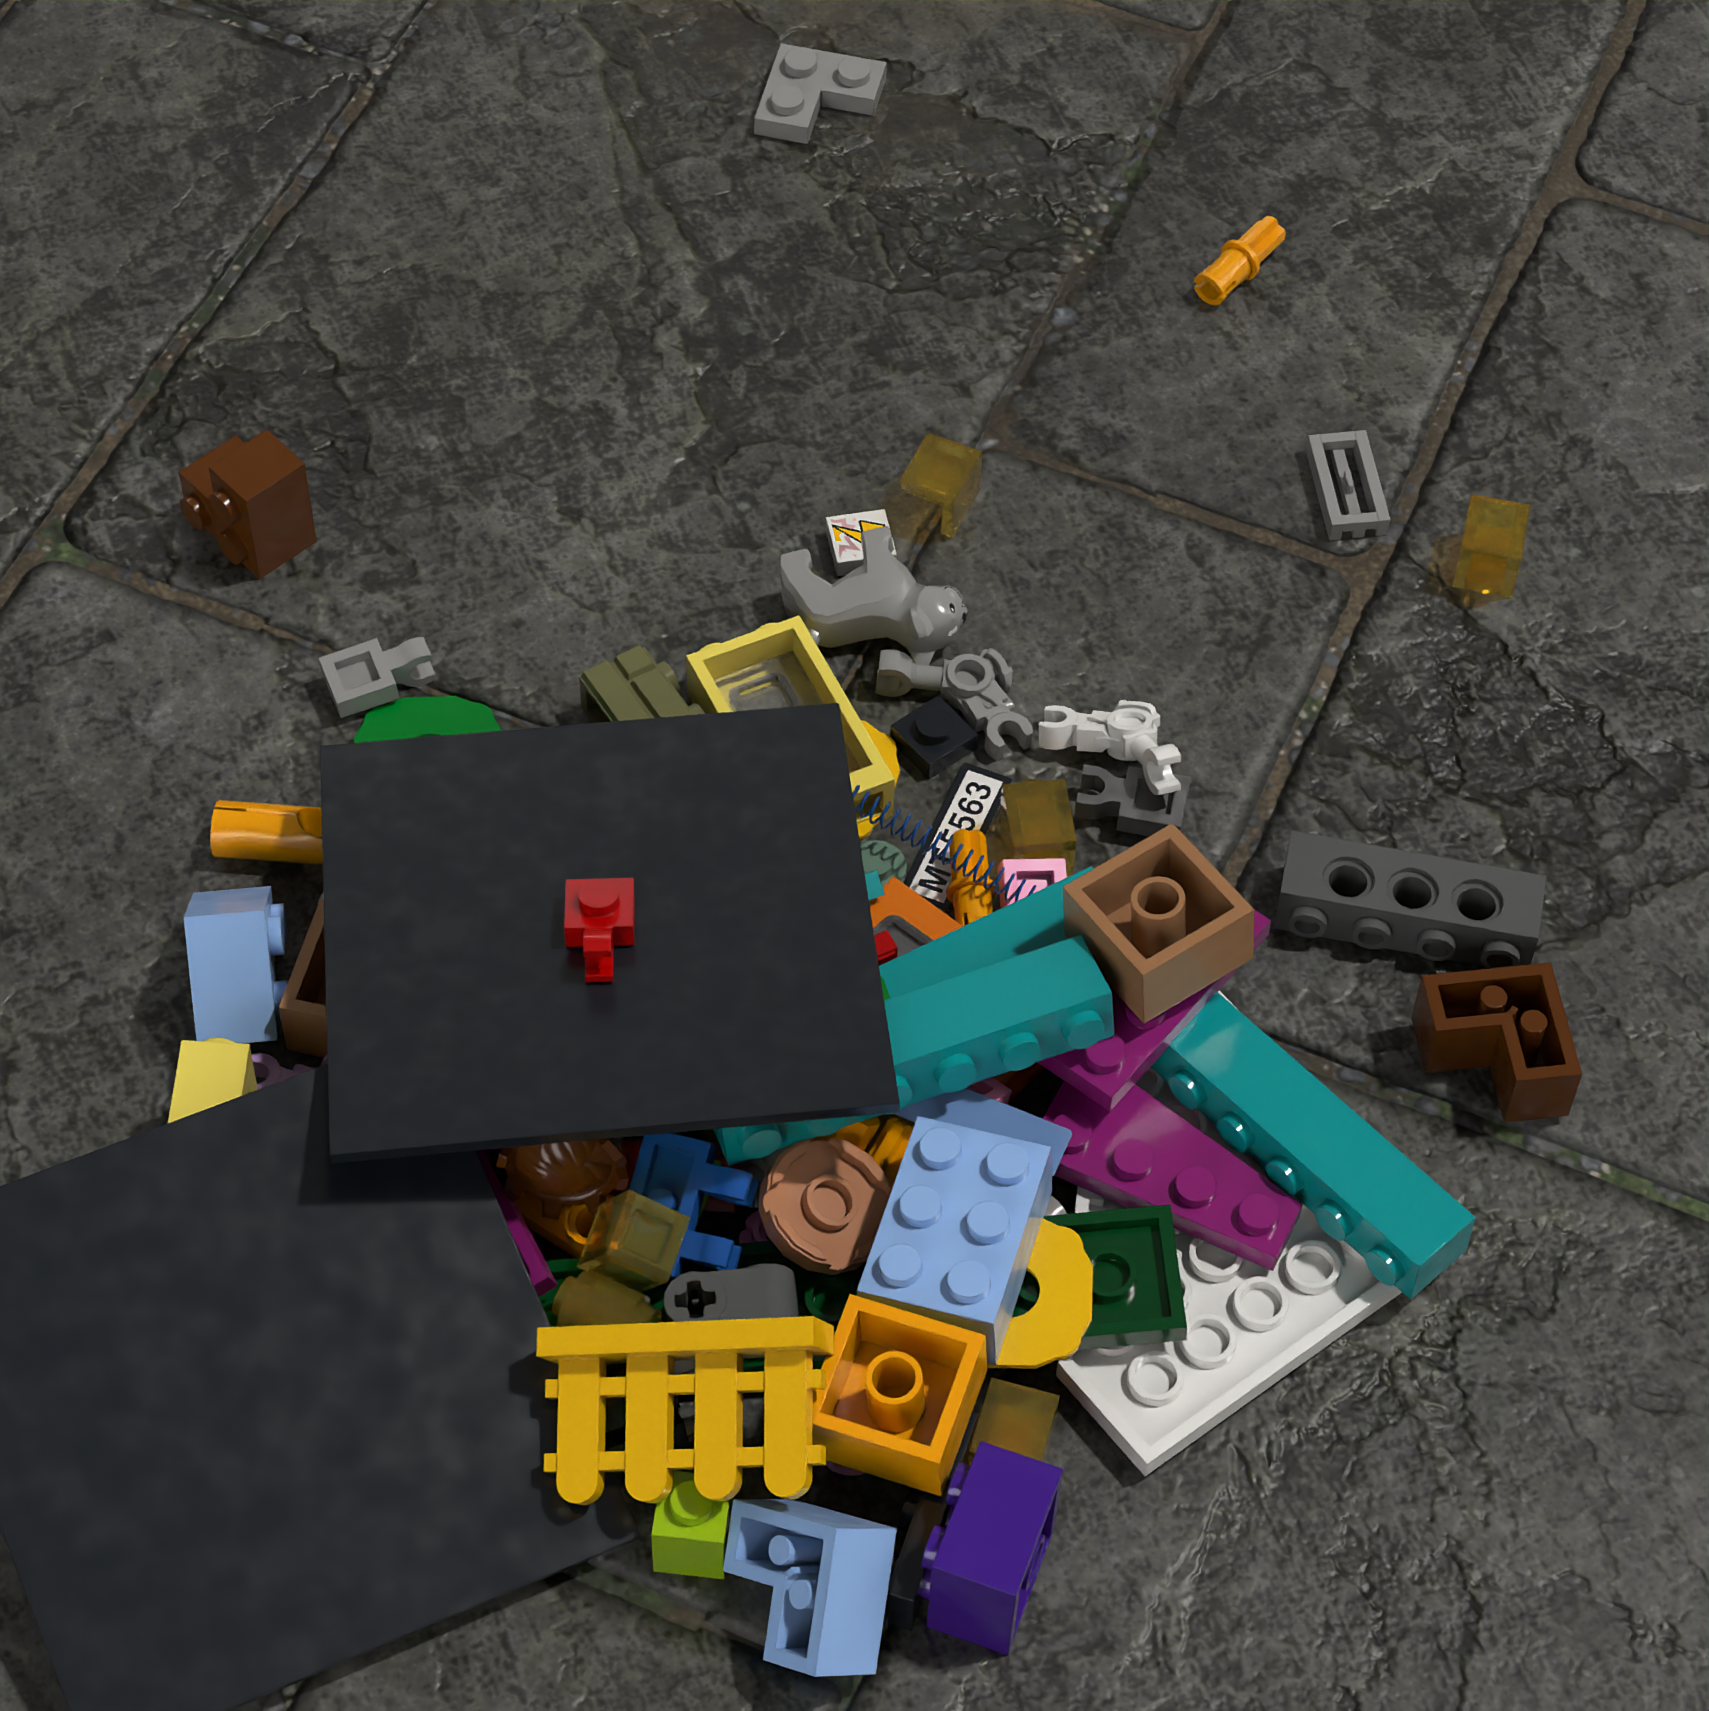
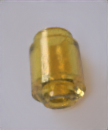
M591 1269L584 1270L577 1278L573 1276L567 1277L560 1286L552 1305V1313L558 1316L557 1327L659 1323L662 1318L661 1310L650 1305L648 1296Z

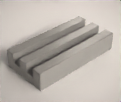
M1366 430L1308 435L1306 454L1329 540H1340L1342 532L1351 531L1352 538H1362L1365 536L1367 529H1374L1376 536L1388 535L1390 516ZM1345 448H1352L1369 513H1361L1344 451ZM1324 450H1329L1346 515H1341Z

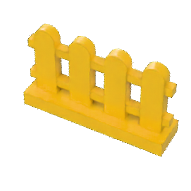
M814 1316L538 1327L536 1356L559 1364L558 1379L545 1380V1398L551 1400L558 1399L557 1453L544 1454V1472L556 1473V1485L560 1496L564 1500L577 1505H589L595 1502L603 1492L605 1472L625 1471V1486L628 1493L634 1499L646 1503H658L664 1500L669 1495L673 1486V1470L694 1469L696 1489L702 1496L715 1501L730 1500L739 1492L742 1485V1468L764 1467L765 1485L772 1494L790 1500L800 1498L811 1486L812 1465H826V1446L812 1445L813 1390H826V1371L813 1369V1356L834 1355V1326ZM743 1358H765L764 1371L743 1372ZM695 1360V1374L674 1375L675 1361ZM627 1363L626 1377H606L607 1364ZM764 1392V1447H743V1393ZM695 1394L694 1449H674V1395ZM626 1397L625 1451L605 1452L606 1398Z

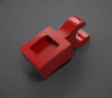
M634 878L566 880L565 944L566 947H583L586 982L613 981L614 946L634 945Z

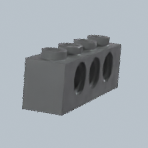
M1291 830L1273 928L1291 931L1298 936L1306 938L1325 937L1356 943L1367 949L1386 948L1419 954L1433 961L1452 960L1484 966L1487 969L1529 965L1532 963L1539 939L1546 876ZM1338 894L1347 895L1350 897H1343Z

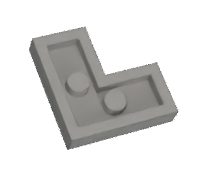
M781 43L754 118V134L808 144L821 106L874 116L886 81L887 62Z

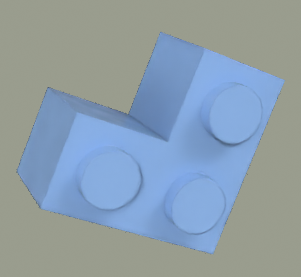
M271 886L193 893L184 915V927L196 1041H204L209 1038H225L235 1043L278 1040L281 1027L279 1005L288 980L276 981L274 961L276 956L285 955V942H288L285 904H273Z
M733 1499L723 1571L773 1586L763 1660L814 1677L876 1674L897 1528L798 1500Z

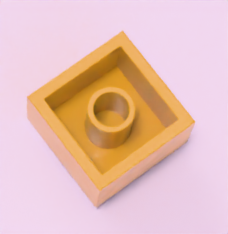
M849 1294L834 1333V1355H826L821 1367L822 1370L826 1371V1390H813L812 1445L826 1446L827 1461L942 1497L987 1372L986 1335Z

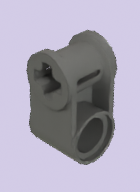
M758 1264L742 1269L684 1273L670 1282L664 1294L663 1304L668 1318L667 1322L799 1317L795 1275L790 1268L779 1264ZM693 1289L698 1290V1299H691V1291ZM703 1314V1317L690 1318L689 1315Z

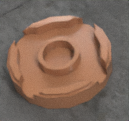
M814 1138L798 1141L773 1161L760 1184L758 1210L766 1234L784 1257L808 1271L835 1275L857 1270L868 1260L892 1191L888 1177L871 1155L848 1141L831 1138L828 1142L821 1140L812 1141Z

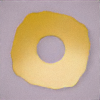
M1042 1218L1027 1266V1271L1038 1282L1040 1289L1039 1298L1028 1312L1011 1318L996 1366L987 1364V1368L1037 1369L1055 1360L1069 1358L1078 1350L1081 1338L1092 1322L1093 1265L1083 1248L1080 1236L1074 1230L1058 1226Z

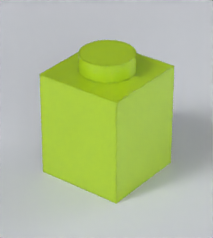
M673 1471L672 1489L664 1500L656 1503L651 1534L653 1572L724 1579L725 1572L723 1567L733 1498L722 1502L708 1499L702 1496L696 1489L694 1473Z

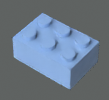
M917 1116L859 1282L857 1296L986 1335L987 1364L996 1366L1041 1221L1044 1218L1052 1193L1051 1147Z

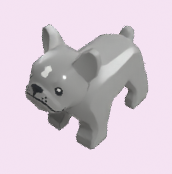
M888 526L861 533L863 565L833 584L811 572L810 569L813 565L808 549L781 555L779 566L780 583L786 614L790 618L798 615L801 617L817 646L835 648L863 640L888 637L906 648L913 663L929 665L936 650L950 645L957 639L960 626L967 619L968 611L963 596L956 588L949 585L925 586L916 583L906 566L893 556L894 546L891 530Z

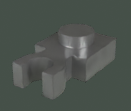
M1084 764L1080 789L1095 790L1100 794L1088 795L1078 792L1074 817L1099 819L1105 816L1118 817L1117 831L1151 836L1172 823L1181 831L1191 777L1173 774L1181 783V790L1154 795L1146 783L1143 768L1128 766L1127 776L1124 779L1113 776L1101 767Z

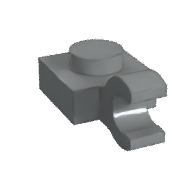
M424 637L409 639L399 646L386 651H382L378 639L375 638L318 658L322 674L340 718L399 699L396 684L418 687L436 679L435 672L430 663L432 656Z

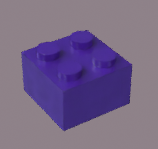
M983 1441L979 1443L971 1466L959 1462L946 1498V1504L951 1505L945 1526H934L922 1559L921 1566L927 1569L922 1582L920 1597L929 1600L928 1628L1009 1655L1054 1533L1063 1474L1062 1468Z

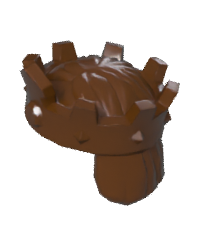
M624 1137L503 1148L496 1167L505 1168L508 1178L503 1192L507 1198L514 1202L525 1193L542 1202V1217L559 1220L563 1206L586 1204L588 1212L593 1216L606 1211V1196L614 1188L616 1190H626L629 1181L626 1169L629 1163L625 1157L626 1143Z

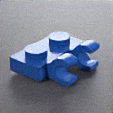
M672 1133L644 1135L609 1261L617 1266L670 1279H675L683 1274L686 1261L716 1271L737 1269L742 1247L734 1245L733 1240L695 1232L696 1223L704 1194L729 1203L753 1208L761 1181L753 1179L751 1173L713 1165L717 1147L710 1142Z

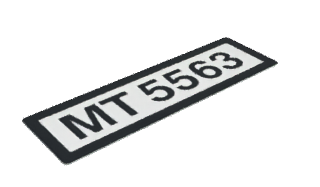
M963 763L932 824V829L924 844V851L933 844L941 831L943 834L936 845L934 856H937L944 849L948 840L953 837L954 832L957 830H980L986 835L1012 779L969 763ZM949 847L946 852L944 862H947L950 859ZM920 848L904 884L938 909L949 911L952 903L947 899L946 889L952 882L951 863L943 865L942 855L937 859H932V849L927 853H922Z

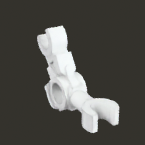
M1120 700L1112 712L1093 710L1092 714L1078 713L1065 706L1053 705L1045 707V722L1039 723V747L1058 750L1077 746V751L1103 752L1107 749L1108 754L1115 759L1123 761L1138 760L1143 765L1146 783L1154 795L1181 790V783L1174 777L1170 767L1172 763L1181 762V754L1174 744L1157 745V727L1160 726V715L1150 703Z

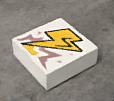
M885 509L826 517V534L837 576L847 575L863 565L861 533L884 526L889 527ZM894 546V550L892 551V554H893V556H894L895 558H897V554H896V550H895V546Z

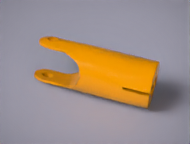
M228 800L216 801L210 834L211 851L214 857L314 865L323 864L322 839H318L322 837V811L320 807Z

